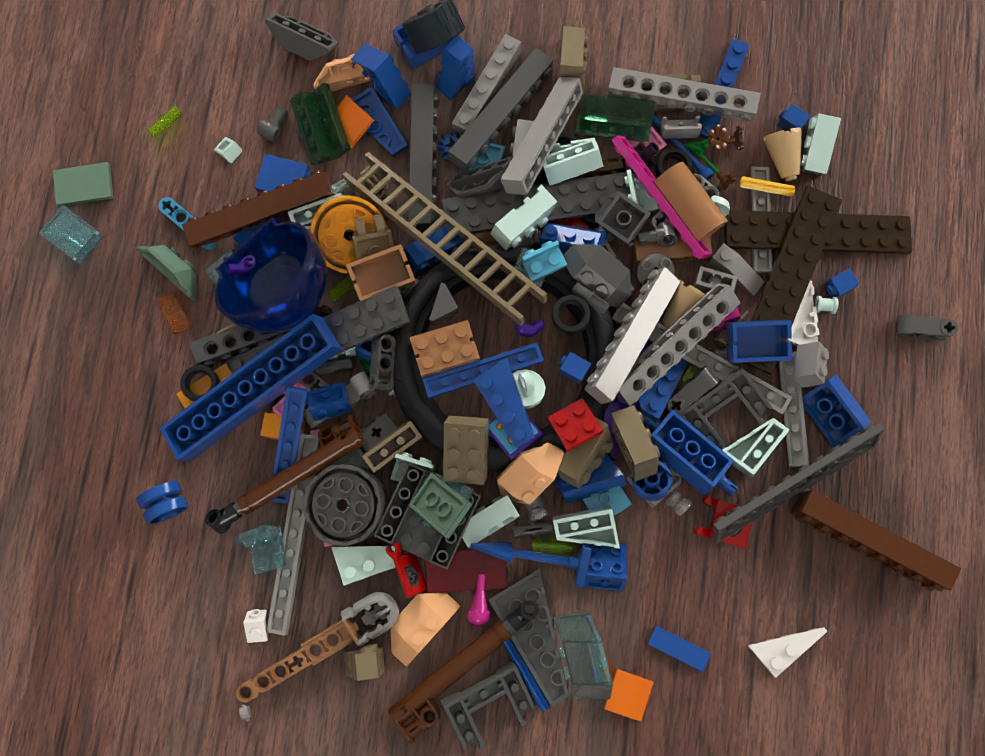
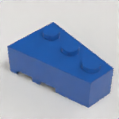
M446 226L433 232L428 239L437 244L447 235ZM455 236L442 250L450 256L462 245V238ZM418 241L404 247L407 265H410L415 279L442 262Z

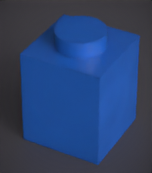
M791 104L789 109L784 108L778 118L781 120L777 126L785 131L798 127L802 129L811 115Z
M850 268L825 283L827 293L837 298L860 285Z
M570 352L568 356L564 355L558 366L561 367L559 373L580 384L591 363Z

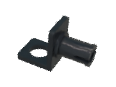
M652 142L644 150L636 152L646 166L651 167L654 165L651 157L659 152V147L656 143ZM624 158L623 160H621L622 163H623L622 173H623V172H627V170L625 169V158Z

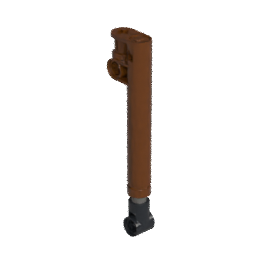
M349 414L348 419L340 424L336 423L333 426L327 424L321 427L318 432L320 448L246 492V494L241 495L237 498V503L232 502L220 510H210L205 516V523L217 533L223 534L229 530L233 522L242 517L243 513L246 515L252 513L255 509L260 508L365 444L363 433L356 418Z
M525 601L506 616V621H498L494 627L488 629L388 709L390 717L410 743L415 741L414 737L422 731H427L440 719L441 711L434 701L437 696L502 646L505 641L507 642L512 638L511 633L516 630L518 632L536 618L539 613V605L536 601ZM532 604L536 609L535 614L528 615L525 612V606ZM426 711H432L435 714V719L429 720L426 717Z

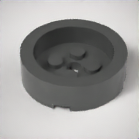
M353 464L333 465L325 468V470L321 471L310 481L303 499L305 520L309 523L314 534L322 541L336 546L356 544L373 536L387 509L386 491L379 478L367 468ZM341 499L346 500L348 505L344 511L339 508V501Z

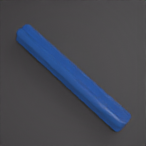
M511 638L507 642L505 641L503 644L504 648L516 665L542 712L550 708V704Z

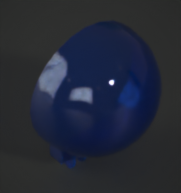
M272 217L266 224H260L261 228L257 232L254 230L251 233L252 236L238 249L234 248L232 250L233 254L229 257L225 256L223 258L224 262L215 269L219 274L215 289L217 309L233 324L258 333L281 332L300 324L316 310L325 293L327 284L326 259L314 235L300 223L291 221L278 223ZM248 255L254 256L256 260L255 265L247 274L228 273V264H239L244 257Z

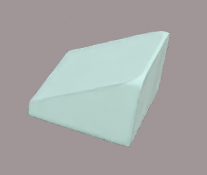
M225 137L214 151L228 162L233 163L241 154L242 149L236 142Z

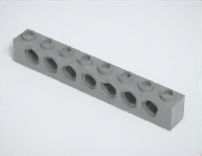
M613 67L609 84V96L615 99L625 98L630 99L632 102L642 101L654 106L664 105L670 109L680 108L687 112L697 111L705 115H719L725 119L736 118L743 122H754L761 93L616 67ZM628 84H629V85H632L633 87H631V88H626L625 85H628ZM643 88H650L651 90L644 91ZM667 91L669 94L664 95L661 92ZM685 94L687 97L681 98L679 95ZM702 97L705 101H699L697 98ZM716 101H722L724 104H717ZM735 104H740L742 107H741V108H737V107H735L734 105H735Z
M716 284L638 356L616 395L620 402L628 406L636 403L644 392L651 389L658 379L665 376L673 365L679 363L687 352L693 350L700 340L707 337L714 327L718 326L728 314L735 310L740 301L730 285Z

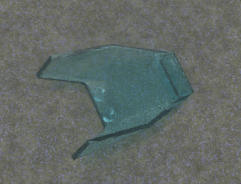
M586 610L555 616L554 621L562 643L558 648L561 659L565 658L567 666L563 667L566 680L570 679L572 698L610 699L613 684L603 642L591 614Z

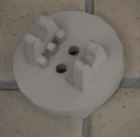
M653 253L641 260L637 268V277L642 286L649 280L648 275L655 270V267H657L656 270L666 267L674 275V264L669 257Z

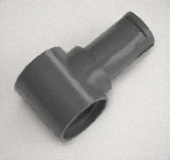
M279 106L272 118L260 122L257 134L273 143L277 142L282 131L281 123L288 115V111L284 107Z
M668 221L661 222L653 231L638 233V243L642 245L656 242L661 243L664 247H670L677 242V236L674 227Z

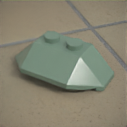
M165 245L138 246L136 248L143 257L192 301L195 302L197 300V274L192 270L194 266L187 259L182 261L179 258L181 254L173 247L169 249Z

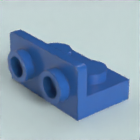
M344 382L307 392L308 407L314 421L324 420L331 416L352 411Z

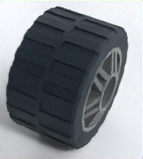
M443 0L436 4H431L419 10L417 14L402 23L416 54L437 48L465 30L464 23L453 0Z

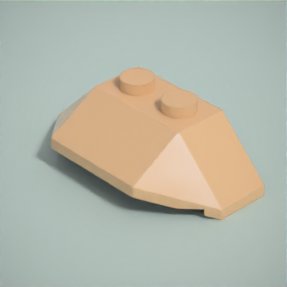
M352 54L346 58L334 59L326 63L313 85L318 96L372 81V79L362 74L364 69L351 60L355 55Z
M545 443L541 447L521 452L497 477L500 495L503 497L508 495L511 501L530 505L555 480L564 456V450L550 443Z
M447 592L417 594L399 614L395 625L390 628L392 654L407 667L461 606Z

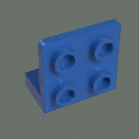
M619 544L620 549L603 545H589V548L592 550L584 588L624 590L627 580L625 544Z

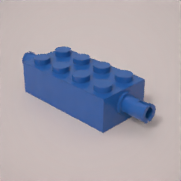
M673 409L660 422H656L642 414L643 424L652 430L651 442L653 446L656 445L658 447L661 460L703 495L707 494L716 485L729 496L733 495L738 486L727 479L724 474L734 462L730 456Z

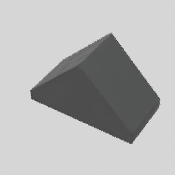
M442 282L429 321L431 325H436L459 313L458 306L446 284Z

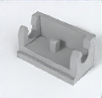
M695 116L694 120H667V117H662L660 121L661 138H698L702 129V124H699L700 116Z

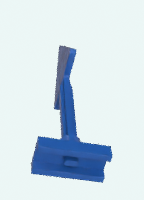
M511 542L471 543L470 545L472 549L510 563L513 562V556L521 559L562 565L575 569V585L583 588L592 550L589 548L590 544L581 543L578 557L569 556L568 558L522 549L514 550L512 549Z

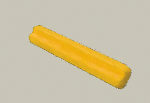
M745 176L741 177L739 186L742 188L790 197L795 193V186Z

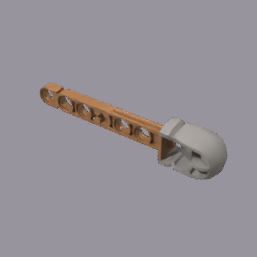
M375 592L354 603L353 607L341 611V621L302 643L300 649L259 672L254 679L251 677L240 684L236 690L237 699L241 702H249L311 664L315 666L351 643L355 642L358 646H363L369 642V639H374L388 631L395 625L399 616V608L396 601L387 593ZM374 603H376V604L374 605V608H375V609L369 611V610L371 609L372 605H373ZM365 609V614L361 617L365 625H376L375 620L381 618L377 626L365 630V633L360 635L358 631L360 627L350 617L356 616L358 612ZM329 635H336L339 642L336 645L330 644L328 642ZM312 645H318L321 648L319 655L311 653L310 648ZM295 656H297V658H303L301 665L299 663H296L292 667H290L289 664L294 662V660L296 659ZM276 667H285L286 675H277ZM259 677H267L269 680L268 686H261L258 683ZM248 687L251 690V696L244 697L241 694V688Z

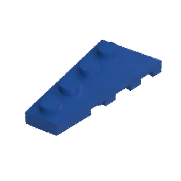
M372 86L352 98L360 108L365 110L374 119L366 131L393 157L409 148Z
M506 357L473 381L518 449L534 439L535 436L521 395L519 394L509 360Z

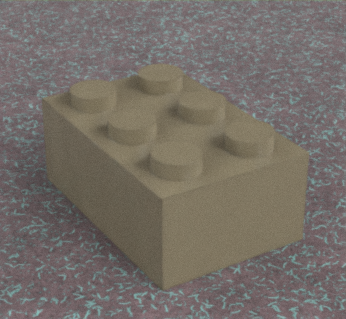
M633 405L611 413L612 433L634 481L657 474L658 465H660L658 460L660 452L656 445L653 446L651 442L652 436L650 430L643 425L644 419L641 412H637Z
M448 416L444 422L443 481L484 485L488 476V418Z

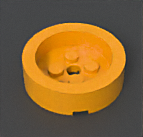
M351 195L337 196L322 204L315 212L310 225V240L317 257L327 267L341 273H348L346 264L356 261L353 240H346L344 232L350 229L356 233L354 219L358 218L364 220L366 231L376 229L373 216L381 214L379 210L365 199Z

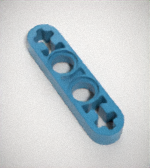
M170 197L162 198L159 201L158 207L160 211L184 231L182 225L188 223L187 221L194 217ZM165 205H170L175 211L172 213ZM185 214L186 219L183 222H177L178 215ZM218 241L203 246V248L213 250L216 248Z

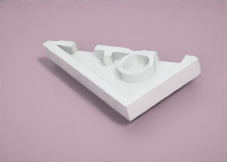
M811 280L792 324V339H786L787 342H792L795 346L818 342L817 309L813 302L815 292Z
M824 627L815 628L756 644H749L748 647L772 676L776 678L828 631Z

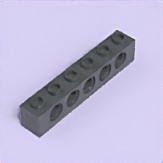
M298 303L245 322L221 335L215 333L192 341L190 346L197 365L212 367L218 361H228V359L233 358L235 355L242 354L288 333L306 318L302 307ZM285 321H291L289 327L283 328ZM268 327H272V332L265 335V330ZM253 333V340L247 341L248 335ZM232 340H236V345L229 348V343ZM218 346V351L215 354H211L212 348Z

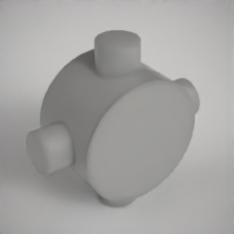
M242 704L239 709L240 717L248 722L249 718H251V709L249 705L245 706V704Z

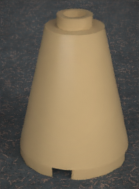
M799 127L791 128L790 131H778L763 138L781 179H785L786 182L796 180L797 176L800 175L802 131Z
M681 281L668 303L662 325L670 328L706 294L691 285L684 286V282Z

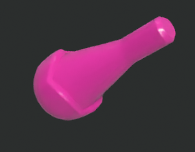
M485 574L477 575L476 591L471 607L467 610L468 621L476 627L486 624L490 617L484 591Z

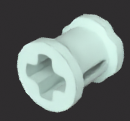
M816 296L814 306H816L817 313L827 311L831 312V314H836L838 309L837 297L830 299Z

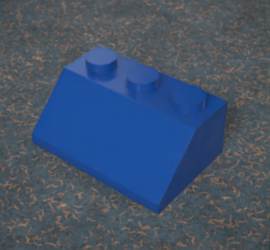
M550 223L545 225L540 236V242L542 245L548 241H558L559 249L563 255L573 244L601 245L604 247L608 232Z
M836 374L826 380L825 384L818 385L803 396L804 409L832 447L865 429L871 423V420Z

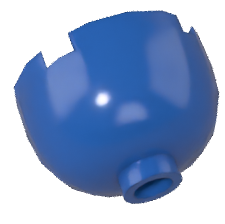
M660 461L657 474L638 481H634L632 477L634 491L644 500H660L666 497L671 489V471L667 465Z

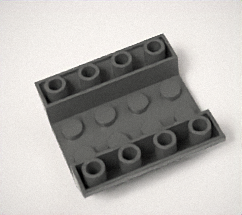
M408 462L374 536L392 545L399 543L401 549L448 570L481 495L444 481L472 503V506L448 539L408 506L430 475L426 470Z

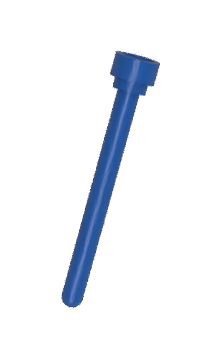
M652 114L650 120L660 130L661 120L655 114ZM668 139L676 148L685 151L690 156L692 166L698 171L697 174L704 177L707 181L715 174L710 167L703 166L679 139Z

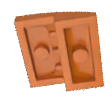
M346 95L324 124L352 149L373 123L374 119L365 110L360 108L352 98Z
M616 668L603 708L641 721L654 682Z

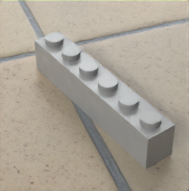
M507 34L504 35L452 122L453 133H458L462 136L495 97L521 53V41Z

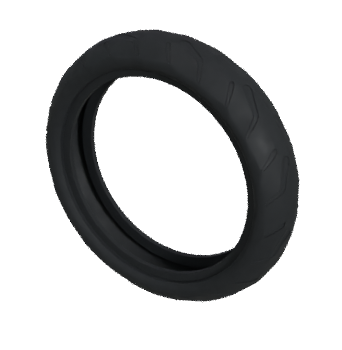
M500 244L488 246L520 273H522L523 267L520 261L521 257L524 256V252L531 249L537 250L536 248L521 245L515 248L511 246L507 250ZM475 248L466 250L455 261L465 267L480 252ZM484 257L469 272L479 279L493 263ZM441 262L425 274L403 302L411 323L393 330L391 336L395 339L396 343L393 390L405 417L413 423L422 438L444 454V422L448 416L439 409L432 398H428L410 341V337L426 333L441 282L446 284L452 296L471 286L451 268ZM523 267V273H524L523 275L529 279V277H528L527 273H525L526 271L524 270V267ZM564 267L533 283L559 300L568 295L576 296L571 291L578 282L571 276L567 268ZM499 268L486 281L505 279L508 275ZM574 304L565 305L575 318L577 324H579L583 315L581 309ZM588 304L590 319L581 333L586 348V361L590 362L591 366L585 375L581 391L574 402L583 398L594 417L601 419L610 402L601 404L584 389L588 384L587 379L597 368V362L605 355L606 347L613 341L615 328L608 309L603 314ZM550 424L540 429L543 435L522 451L541 447L545 443H550L564 450V454L567 450ZM489 436L488 470L504 471L515 458L511 460L492 436Z

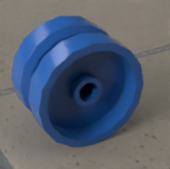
M178 481L160 484L136 497L139 508L147 509L143 513L146 525L166 521L189 508L186 498L179 496L182 489Z

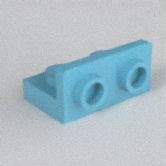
M548 241L541 245L542 248L535 251L531 249L523 254L521 263L530 281L535 282L567 267V263L559 249L558 241Z

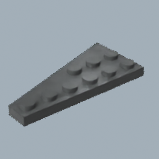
M539 568L490 598L489 602L502 622L506 621V616L525 601L534 600L538 603L539 613L536 618L518 632L516 630L513 631L511 639L549 704L553 707L569 697ZM527 604L524 608L528 615H533L536 612L532 604Z

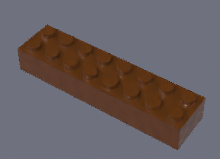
M813 490L801 492L790 512L798 522L803 524L807 522L813 525L815 531L823 534L826 532L831 535L830 538L839 543L843 541L849 544L848 548L851 550L866 553L868 559L885 563L884 567L894 572L898 570L904 573V578L921 582V586L927 590L933 591L935 589L940 592L952 590L961 570L960 567Z

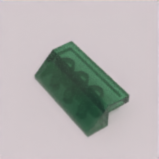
M322 83L312 93L299 91L290 100L311 165H318L338 159L351 149L329 84Z
M583 93L581 110L577 115L576 134L615 138L618 135L625 136L627 140L649 142L656 102Z

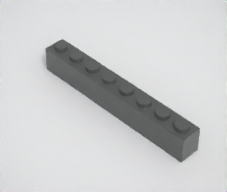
M535 48L448 151V160L464 172H467L469 168H474L479 156L487 152L489 144L492 141L495 142L500 135V131L508 127L511 118L514 115H518L523 103H527L531 99L533 91L541 87L543 79L551 75L554 69L552 67L554 59L538 48Z
M412 84L409 185L436 205V194H433V188L437 186V179L433 177V171H437V159H434V153H437V142H434V136L438 135V127L434 125V119H438V108H435V102H438V91H435L434 84ZM417 202L409 208V222L424 209ZM429 213L415 228L428 229L436 221V217Z

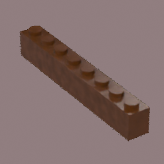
M316 171L311 173L310 177L297 178L291 184H282L275 187L273 191L260 192L257 197L252 199L244 198L236 205H226L222 208L223 210L217 212L210 211L202 218L189 219L188 223L182 226L189 246L198 249L288 215V211L335 194L327 174L324 171Z

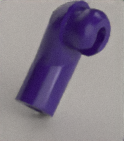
M248 255L244 257L239 264H228V273L247 274L255 265L256 260L254 256Z
M538 319L532 325L523 324L520 326L517 323L515 331L520 336L533 337L545 327V324L541 319Z

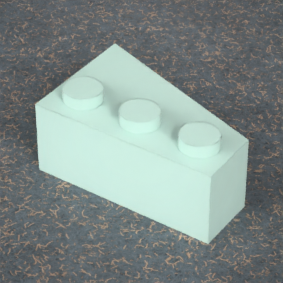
M508 495L504 497L499 496L491 501L492 505L487 508L484 505L475 511L476 515L471 517L462 537L468 548L471 543H478L519 518L520 515Z
M387 546L332 547L343 586L396 568L393 559L386 553Z

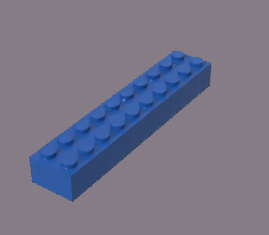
M312 314L159 429L177 461H191L283 394L287 386H293L340 352L342 348L324 319Z

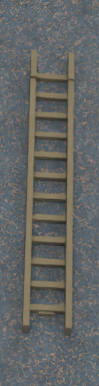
M369 152L365 154L368 164L372 167L368 166L363 170L358 180L354 179L347 172L342 174L345 182L520 326L525 323L524 316L514 309L513 306L528 291L542 303L547 301L546 292ZM377 171L385 177L370 191L362 185ZM391 181L398 188L381 201L375 194ZM402 192H405L411 198L395 212L388 205ZM417 202L424 209L410 222H407L401 216ZM431 213L438 220L422 234L415 226ZM442 224H445L451 231L441 241L434 244L428 237ZM458 235L465 242L449 256L442 248ZM472 246L480 253L463 267L455 260ZM486 257L493 265L477 279L469 271ZM500 268L508 276L492 291L484 282ZM515 280L522 288L506 302L498 294L510 282Z

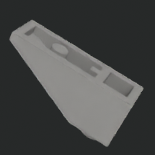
M724 243L708 263L709 266L717 271L738 276L736 285L752 297L755 296L765 283L738 253Z

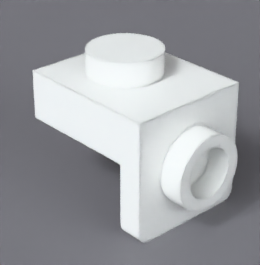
M254 609L247 612L243 622L247 643L268 641L269 635L266 632L267 610Z

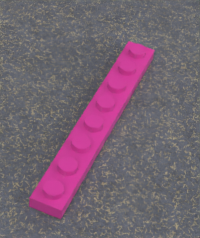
M617 135L611 141L615 145L614 149L616 152L625 158V164L634 170L636 179L645 185L647 194L656 200L659 210L668 216V222L679 231L681 240L688 243L693 256L704 259L712 253L704 242L696 240L654 183L656 180L655 176L626 137Z

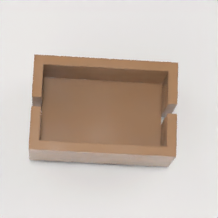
M401 244L346 264V269L360 302L394 285L398 286L399 290L415 284L414 275L410 265H407V258Z
M468 320L410 337L422 379L480 360Z

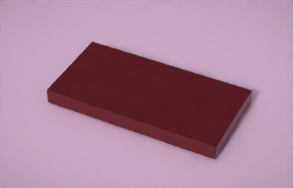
M478 550L456 551L448 570L426 560L428 593L476 590L478 574H485L484 590L507 588L505 560Z

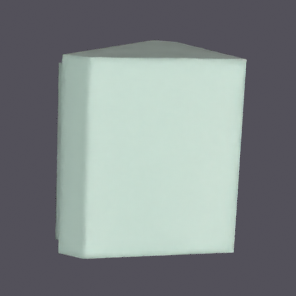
M344 179L332 185L335 195L339 193L342 196L350 195L354 192L353 188Z

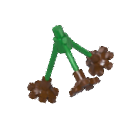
M716 125L714 130L708 132L709 138L707 140L685 143V147L688 150L696 152V155L717 174L716 177L720 180V184L717 187L719 192L723 189L726 190L729 184H733L737 174L733 172L730 175H725L703 153L706 146L714 145L715 150L726 149V142L727 144L735 143L737 150L744 149V143L742 142L743 129L740 126L736 127L733 136H725L727 133L726 128L723 127L721 129L720 125Z

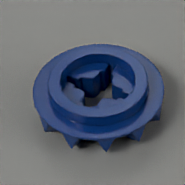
M449 132V134L443 135L439 141V153L446 160H448V151L451 149V147H448L451 141L455 144L461 137L458 133Z

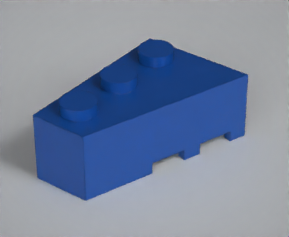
M458 35L444 47L441 59L443 69L438 72L440 81L435 84V88L450 101L475 79L474 49Z
M365 43L351 58L355 64H359L364 69L362 74L372 79L374 83L372 85L385 103L398 109L411 95L408 83L400 75V69L393 63L394 59L388 52L384 53Z
M607 453L603 457L600 466L591 473L589 481L583 484L580 489L564 481L559 475L554 480L558 492L567 504L591 497V494L601 491L603 493L608 492L609 489L614 487L627 486L623 473Z

